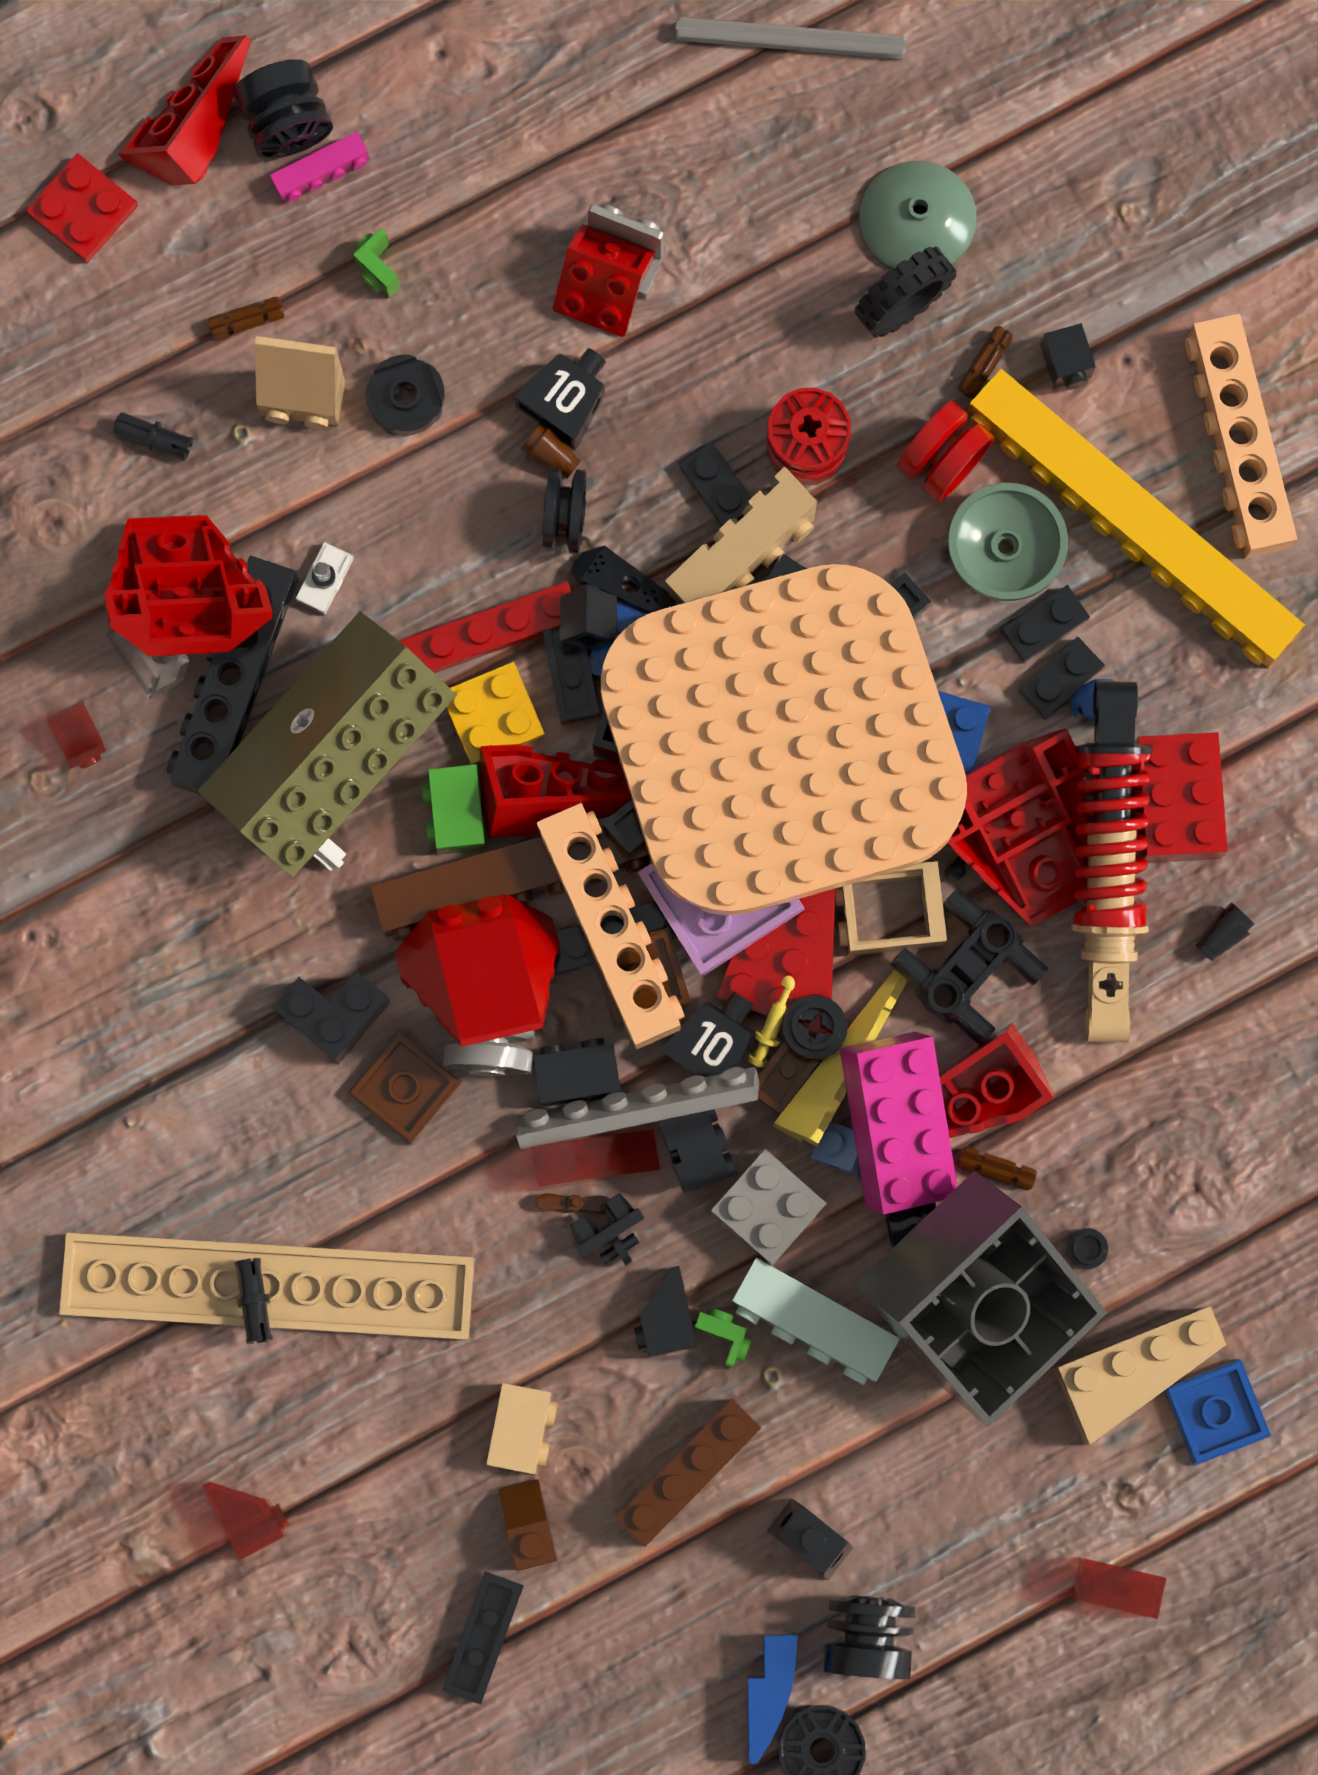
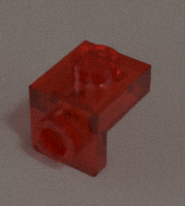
M83 700L46 718L70 768L78 765L80 768L89 767L102 758L100 754L106 752L104 741Z

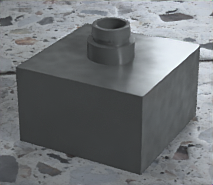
M976 1171L968 1176L854 1284L939 1385L987 1428L1107 1314V1311L1023 1207Z

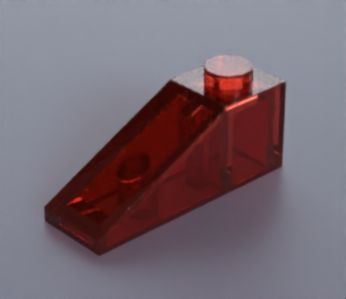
M653 1130L574 1139L532 1147L540 1191L660 1170Z

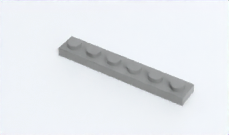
M734 1067L714 1076H691L676 1084L666 1086L663 1084H653L638 1092L628 1094L615 1092L600 1100L590 1102L582 1100L573 1101L562 1108L552 1110L535 1109L524 1116H520L516 1137L522 1150L758 1100L759 1092L758 1074L756 1067L747 1069Z

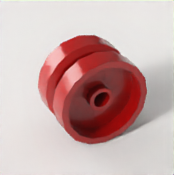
M949 401L920 429L896 465V468L910 480L921 478L932 468L925 479L923 491L937 503L943 502L965 480L989 450L996 437L982 424L970 426L960 435L967 424L968 413L954 401Z

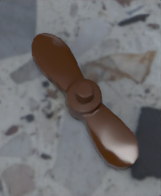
M544 1193L537 1197L535 1203L543 1211L567 1209L570 1212L584 1210L591 1213L605 1214L606 1212L601 1204L610 1198L602 1195L581 1198L579 1195L564 1197L557 1194Z

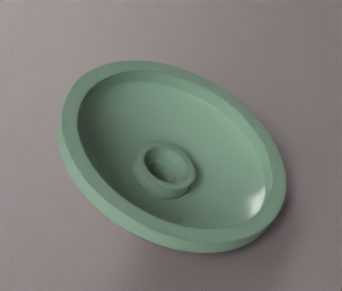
M927 161L903 162L883 171L867 188L859 212V226L866 247L881 264L891 270L896 269V265L903 260H909L913 254L919 251L922 253L925 248H933L935 246L940 249L952 265L955 264L969 248L975 233L977 220L975 203L965 183L949 169ZM918 204L923 205L927 212L916 214L913 211V207Z
M1018 483L992 484L971 494L957 509L948 533L949 556L959 577L975 592L1000 601L1022 600L1044 590L1059 574L1068 550V533L1060 511L1044 494L1034 488ZM1008 543L1012 547V552L1003 554L999 551L998 545Z

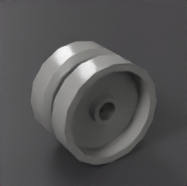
M535 1030L462 1047L456 1041L449 1042L444 1045L443 1067L485 1076L529 1075L532 1070V1051L526 1047L508 1043L529 1041L534 1038Z

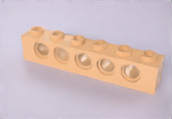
M1240 314L1194 323L1188 335L1189 337L1185 338V348L1189 361L1195 360L1198 375L1194 376L1195 389L1198 397L1205 399L1208 412L1204 413V424L1207 434L1209 436L1214 435L1217 450L1213 451L1214 464L1217 472L1224 474L1227 487L1223 488V499L1227 511L1233 510L1236 525L1232 526V534L1236 548L1243 549L1245 559L1291 549L1298 539ZM1216 355L1224 357L1228 361L1229 368L1218 369L1214 367L1210 357ZM1220 394H1233L1237 398L1239 405L1235 407L1224 405L1220 400ZM1232 430L1244 432L1248 438V443L1236 444L1231 440L1229 432ZM1243 467L1253 469L1257 474L1258 480L1255 482L1243 480L1239 475V469ZM1251 505L1263 507L1267 513V518L1264 520L1253 518L1249 513L1248 507Z
M582 803L537 822L539 834L635 1049L637 1050L680 1031L679 1019L685 1017L676 995L667 996L662 982L667 981L668 977L660 959L651 960L646 949V945L652 943L644 923L642 921L635 923L629 911L630 908L635 906L626 884L618 886L612 873L619 870L610 848L602 850L596 835L601 834L602 830L594 812L586 813ZM578 842L585 843L591 848L590 855L580 861L572 859L568 854L569 848ZM592 879H600L607 884L608 888L602 896L591 897L585 892V885ZM614 915L621 918L624 922L623 929L616 934L604 932L601 928V922L607 916ZM626 952L635 953L641 960L640 965L633 971H624L617 965L620 955ZM649 989L653 991L657 996L656 1003L647 1009L638 1007L634 1003L633 998L639 990Z

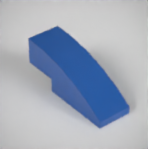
M763 1634V1676H747L749 1764H758L783 1718L795 1672L797 1634Z

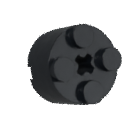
M715 1109L658 1121L683 1193L694 1191L738 1175L730 1152L722 1154V1152L730 1149L722 1127L719 1126V1123L712 1125L713 1122L718 1121Z

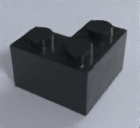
M356 971L331 1002L298 977L274 1005L273 1009L335 1062L340 1064L391 1002L388 996Z

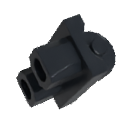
M618 1193L601 1204L613 1223L601 1232H599L588 1213L569 1225L574 1239L579 1245L575 1249L581 1258H584L610 1241L612 1247L599 1254L605 1264H608L617 1257L621 1258L625 1266L633 1262L627 1251L640 1243L634 1233L621 1241L617 1236L643 1220L644 1216L638 1208L634 1210L631 1204Z

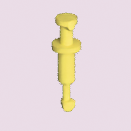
M792 976L783 978L781 985L784 986V990L779 1001L773 1003L763 1029H757L754 1033V1037L759 1043L756 1050L749 1055L747 1060L757 1067L765 1068L768 1063L765 1058L770 1046L777 1047L780 1044L781 1040L777 1034L782 1025L784 1015L788 1010L786 1001L795 986Z

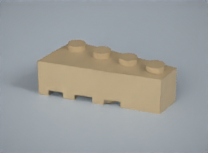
M786 467L774 476L778 482L768 494L759 491L748 501L749 504L742 512L744 517L740 521L737 518L729 519L714 535L713 540L715 544L711 548L707 544H703L665 580V590L668 591L669 595L678 605L751 585L755 581V578L752 576L763 565L767 569L771 568L779 561L783 553L785 554L782 549L792 540L799 543L814 529L811 523L815 518L817 500Z
M1209 1306L1053 1368L1084 1445H1091L1227 1344L1212 1308Z

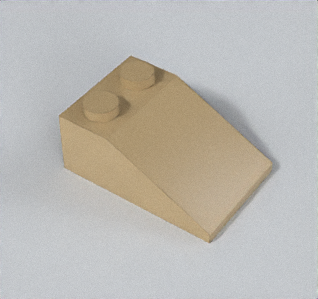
M256 336V405L260 416H265V420L276 424H287L289 420L303 421L305 426L320 430L327 429L328 425L338 426L345 378L336 347Z

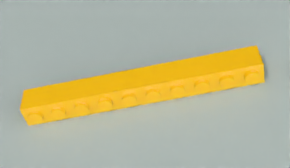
M1000 369L970 402L967 413L971 417L969 421L972 425L982 424L995 435V438L1001 442L999 446L1006 455L1013 460L1020 458L1031 468L1029 471L1038 482L1045 486L1051 484L1061 493L1060 499L1070 509L1074 511L1080 509L1091 518L1090 524L1097 532L1105 537L1111 535L1122 544L1120 549L1129 559L1134 562L1142 561L1152 570L1150 574L1155 581L1165 588L1170 586L1182 595L1181 601L1188 609L1196 614L1202 612L1213 621L1211 623L1212 628L1223 638L1229 640L1232 637L1243 647L1242 653L1256 665L1262 663L1269 668L1305 626L1303 622L1003 369Z

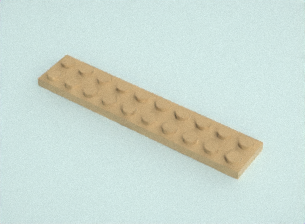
M66 1233L59 1315L245 1326L242 1308H238L237 1299L241 1297L234 1262L249 1258L253 1261V1258H261L265 1294L270 1295L271 1302L267 1304L270 1328L469 1340L474 1257Z

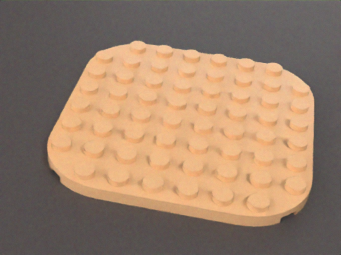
M821 565L649 613L630 624L616 638L606 655L601 674L602 704L650 859L664 885L680 900L681 898L690 904L701 908V911L718 915L751 913L908 868L929 859L940 851L951 839L959 825L967 797L966 775L914 619L901 595L888 582L872 572L849 565Z

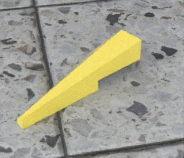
M895 969L849 1026L846 1039L840 1048L875 1041L907 983V980ZM840 1049L835 1054L824 1058L776 1119L772 1127L799 1142L803 1139L817 1147L847 1092Z

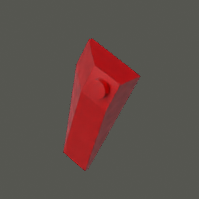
M246 35L221 38L190 71L192 80L177 91L172 90L164 98L168 106L154 120L147 116L136 128L118 155L124 161L169 185H187L199 182L206 175L207 166L216 154L234 96L233 89L238 83L251 40Z
M522 744L481 746L480 748L481 803L490 838L539 833L537 822L582 803L586 813L593 811L597 818L615 813L632 799L620 763L596 759L590 764L570 760V754L558 751L556 757L533 753L532 746Z
M1013 1023L988 1038L982 1045H978L939 1073L949 1138L968 1133L974 1134L990 1127L1021 1121L1055 1098L1036 1055Z

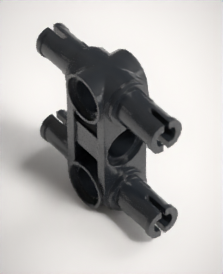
M957 887L944 901L943 906L969 928L967 930V933H969L967 937L938 969L931 970L906 947L897 954L889 965L916 988L914 993L923 1002L927 1011L937 1015L945 1023L952 1024L954 1022L977 1044L982 1045L996 1028L970 1005L971 996L1000 963L1004 964L1007 962L1031 985L1036 984L1049 968L1023 945L1022 935L1016 931L1011 921L1000 917L993 909H982L965 892ZM991 925L1001 928L1004 932V942L1000 947H994L987 940L986 933ZM938 985H943L951 991L952 1001L946 1008L937 1005L934 1001L933 993Z

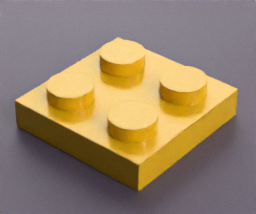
M514 662L450 688L457 696L446 708L470 765L480 764L481 746L526 745L545 737L543 728Z

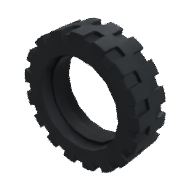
M937 246L925 248L922 253L919 251L913 254L909 260L900 262L892 272L888 271L881 277L882 280L879 283H874L868 289L869 293L863 295L859 300L860 304L855 307V314L874 338L884 337L890 331L893 333L900 329L904 323H910L920 312L922 314L930 307L929 305L937 301L943 295L942 292L951 286V281L956 278L957 271Z

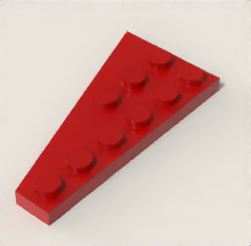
M835 889L800 898L799 900L805 908L804 911L730 959L717 998L727 1001L732 992L736 991L754 1003L750 1010L768 1016L773 1003L779 1001L784 990V986L781 985L783 978L792 976L795 986L786 1001L787 1008L799 998L808 995H821L832 1000ZM819 1012L811 1023H801L803 1027L809 1029V1032L815 1034L828 1033L820 1027L821 1020L819 1018L821 1013Z

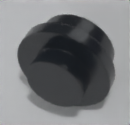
M1083 1228L1076 1231L1070 1237L1067 1244V1253L1069 1259L1077 1267L1093 1269L1105 1261L1108 1254V1243L1099 1231L1092 1228Z

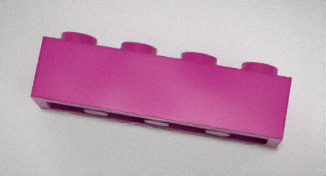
M356 131L270 174V178L282 203L287 201L294 202L302 196L301 194L309 190L316 191L323 186V183L331 179L333 181L338 180L345 175V172L353 168L357 170L364 167L367 161L370 160L369 153Z

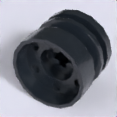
M301 59L274 62L246 75L233 89L234 97L243 119L250 122L247 129L250 138L253 139L257 156L264 159L292 156L317 145L331 133L333 124L329 114L326 113L323 99L316 97L319 89L308 62Z
M852 1595L842 1599H829L828 1610L845 1612L846 1621L827 1620V1627L844 1632L845 1639L844 1641L825 1644L824 1672L870 1678L910 1679L912 1651L894 1646V1637L914 1634V1628L897 1626L895 1624L896 1617L915 1618V1607L907 1606L893 1598Z

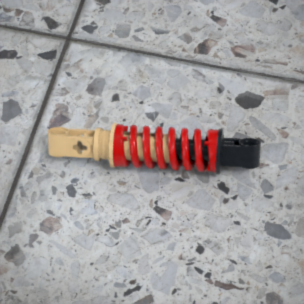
M1095 681L1093 689L1094 742L1075 746L1078 769L1082 772L1095 774V779L1082 780L1077 783V791L1080 794L1095 796V800L1081 802L1076 806V811L1079 815L1094 817V823H1083L1076 827V834L1079 837L1087 838L1088 845L1078 846L1075 849V855L1080 859L1088 860V866L1079 867L1075 870L1076 879L1087 881V888L1077 889L1074 892V898L1079 902H1086L1087 905L1086 907H1081V911H1077L1074 914V921L1071 924L1072 931L1084 934L1085 948L1081 950V959L1089 961L1088 1005L1085 1016L1087 1042H1128L1130 1034V1012L1128 1007L1129 962L1138 960V952L1134 950L1135 936L1148 932V925H1146L1147 904L1140 899L1134 898V896L1142 894L1147 890V882L1140 877H1136L1135 874L1145 871L1148 867V861L1142 856L1135 855V852L1142 851L1148 847V838L1138 834L1137 830L1147 827L1149 818L1147 815L1131 811V809L1142 808L1149 803L1150 797L1147 793L1134 790L1132 787L1143 786L1149 783L1150 774L1144 770V763L1149 761L1151 754H1153V747L1135 743V718L1138 708L1137 682ZM1110 973L1111 977L1118 981V985L1112 986L1110 993L1107 994L1106 990L1099 986V981L1106 980L1107 974Z

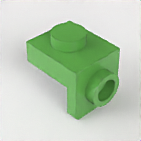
M379 229L374 235L368 233L358 242L353 256L356 267L363 273L360 278L374 293L381 290L390 298L400 289L398 276L378 257L389 246L387 233Z
M710 1308L708 1314L700 1312L694 1329L732 1342L725 1366L733 1368L735 1361L743 1363L751 1343L750 1339L744 1337L747 1328L731 1323L734 1316L714 1308Z

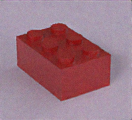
M1219 732L1139 736L1135 743L1153 747V754H1151L1149 761L1144 763V770L1150 774V781L1146 785L1135 787V790L1143 791L1150 797L1147 806L1137 808V812L1143 813L1149 818L1148 826L1138 830L1139 834L1148 838V847L1140 851V856L1147 859L1148 863L1221 859L1228 852Z

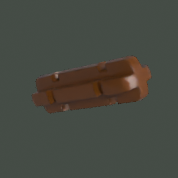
M272 297L263 300L264 304L258 305L256 302L227 311V316H222L221 313L209 317L207 324L212 338L217 340L229 336L228 332L234 331V334L264 325V321L268 319L270 323L283 319L284 310L281 300L278 297Z
M1001 326L994 327L988 337V343H984L970 365L969 374L965 373L959 383L958 390L963 395L971 399L978 395L983 386L982 381H987L1001 359L1002 351H1006L1013 338L1011 332Z
M963 1147L957 1162V1166L970 1172L977 1170L979 1171L978 1174L1006 1184L1013 1182L1015 1187L1027 1191L1033 1188L1037 1177V1171L1024 1165L1017 1167L1015 1162L988 1153L981 1155L979 1150L970 1147Z

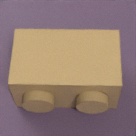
M502 1383L486 1465L530 1474H536L538 1467L546 1468L550 1443L543 1442L546 1426L554 1427L558 1402L551 1401V1392Z

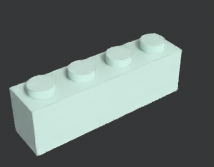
M758 1258L753 1262L731 1302L738 1306L735 1313L755 1325H757L759 1319L774 1326L771 1334L793 1345L795 1339L810 1347L807 1352L808 1355L826 1365H829L831 1359L846 1367L842 1374L861 1385H865L867 1379L873 1383L877 1382L900 1340L897 1336Z

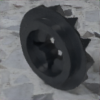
M808 995L799 998L788 1008L783 1018L782 1034L788 1043L789 1049L794 1050L803 1059L821 1060L835 1054L844 1043L847 1035V1020L840 1006L830 998L821 995ZM819 1012L821 1013L819 1018L821 1020L820 1027L828 1033H818L810 1043L808 1042L809 1029L803 1027L801 1023H811Z

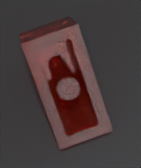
M208 1482L203 1485L239 1560H243L288 1536L284 1528L289 1526L290 1523L279 1503L272 1505L270 1499L217 1482Z

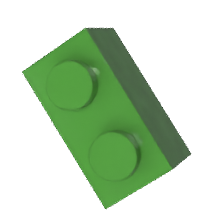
M477 765L428 769L429 781H422L424 805H432L433 820L426 821L428 845L436 844L438 855L486 850Z

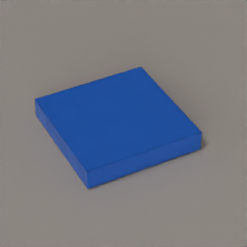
M1241 1359L1175 1383L1164 1390L1193 1466L1271 1437Z

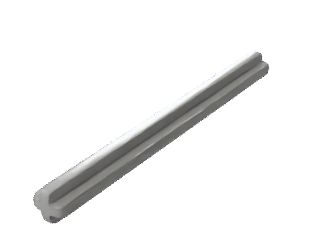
M686 17L677 19L675 30L676 39L679 41L903 59L906 54L907 45L906 37L900 35Z

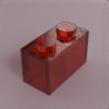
M1080 1557L1071 1598L1158 1619L1166 1578Z

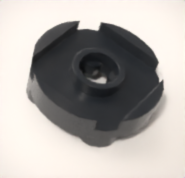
M397 355L384 360L375 368L369 384L367 383L365 397L370 415L377 424L383 427L384 431L392 435H414L427 430L434 422L440 419L445 402V390L440 374L431 364L418 360L415 356ZM402 386H406L408 391L415 390L417 393L416 396L412 397V402L409 404H404L402 401L397 402L394 397L400 394L399 388Z

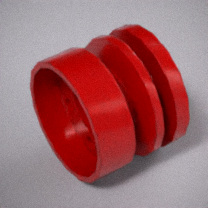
M799 388L784 395L773 407L768 420L766 452L773 469L778 473L786 467L802 485H818L831 479L843 466L851 437L850 416L844 404L832 393L818 388ZM803 426H809L811 431H816L815 437L809 438L806 432H802Z

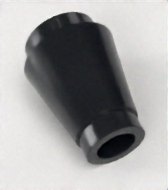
M1231 902L1225 909L1222 906L1220 907L1195 946L1213 962L1217 957L1249 936L1250 933L1248 931L1255 924Z

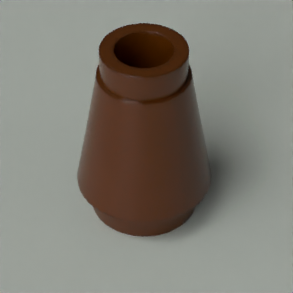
M541 424L537 426L521 447L528 454L526 458L547 469H550V467H560L562 476L566 479L569 478L581 462L551 427L547 429Z

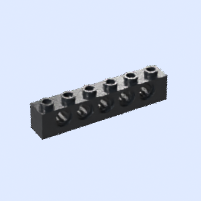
M251 555L247 562V572L254 580L260 579L265 585L272 609V619L253 633L254 641L250 646L246 648L235 647L230 652L207 655V661L211 662L207 676L201 675L197 681L194 698L198 699L194 712L193 714L187 713L183 720L180 735L184 736L180 751L174 750L167 765V773L171 774L169 779L175 787L201 795L198 792L200 787L241 742L299 580L294 569ZM234 668L241 671V677L236 684L224 685L221 683V676L226 670ZM224 706L228 709V713L223 721L213 723L207 720V715L211 708ZM202 743L213 744V755L206 760L194 758V751L198 745Z

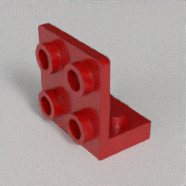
M582 224L567 248L552 307L553 311L624 337L629 328L640 284L652 265L655 251Z

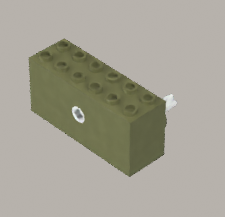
M359 611L200 787L198 792L290 876L294 877L312 856L330 871L335 866L340 868L344 863L342 858L346 853L329 837L451 703L457 694L404 644Z

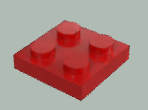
M77 153L27 208L26 212L29 217L84 262L88 263L133 213L138 204L135 199Z

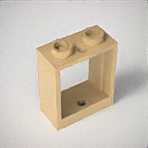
M938 861L919 863L908 868L835 888V906H843L844 922L837 923L840 946H847L848 956L901 951L904 947L908 950L943 947L947 942ZM920 879L926 935L858 942L852 886Z

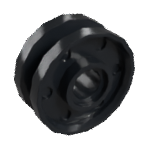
M550 467L543 511L542 547L544 551H553L558 534H566L568 552L579 554L586 509V470L576 469L571 487L563 486L561 468Z
M812 1705L796 1712L784 1725L779 1738V1760L786 1775H860L866 1759L865 1739L859 1725L845 1711L830 1705ZM818 1738H826L833 1743V1755L826 1761H817L810 1754L811 1744Z

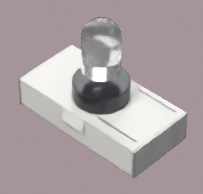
M324 542L306 575L307 577L295 599L296 602L325 615L343 582L354 556Z

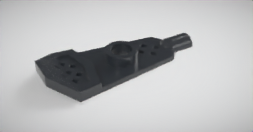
M605 545L582 552L572 566L571 571L580 585L590 584L599 586L601 591L615 595L618 600L644 612L652 613L677 605L669 600L668 591ZM631 585L635 592L629 593L622 586Z

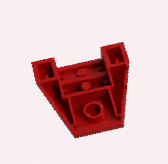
M207 515L127 519L118 548V557L111 571L109 587L106 588L104 594V603L110 628L146 655L172 656L230 652L272 619V609L265 585L260 579L254 580L247 572V563L242 558L237 559L230 551V543Z
M1064 728L1018 743L965 772L967 783L965 808L958 827L947 842L1030 927H1034L1078 902L1074 898V892L1077 889L1087 888V881L1078 880L1075 877V870L1077 868L1088 866V860L1080 859L1075 855V849L1078 846L1088 845L1087 838L1079 837L1076 834L1077 825L1089 823V817L1081 816L1076 811L1078 803L1086 802V795L1080 794L1077 791V783L1084 780L1083 778L1086 775L1085 772L1080 771L1077 767L1075 744L1068 730Z
M504 894L500 896H487L477 901L459 905H447L440 909L427 911L394 952L401 982L407 989L411 987L418 994L419 1002L425 1008L428 1006L436 1014L437 1021L461 1047L543 1028L550 996L549 985L550 980L554 978V962L556 955H559L560 943L552 917L522 901Z

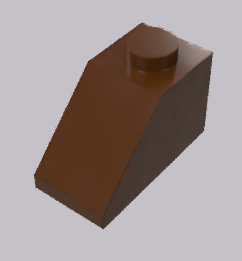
M539 1479L499 1489L516 1571L558 1561Z

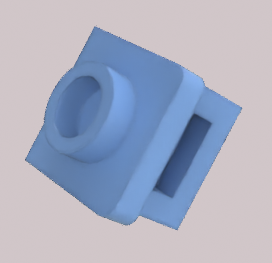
M830 1122L817 1147L815 1146L811 1159L851 1173L861 1179L853 1129Z

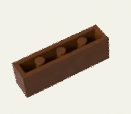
M731 1399L616 1516V1519L646 1547L761 1427Z

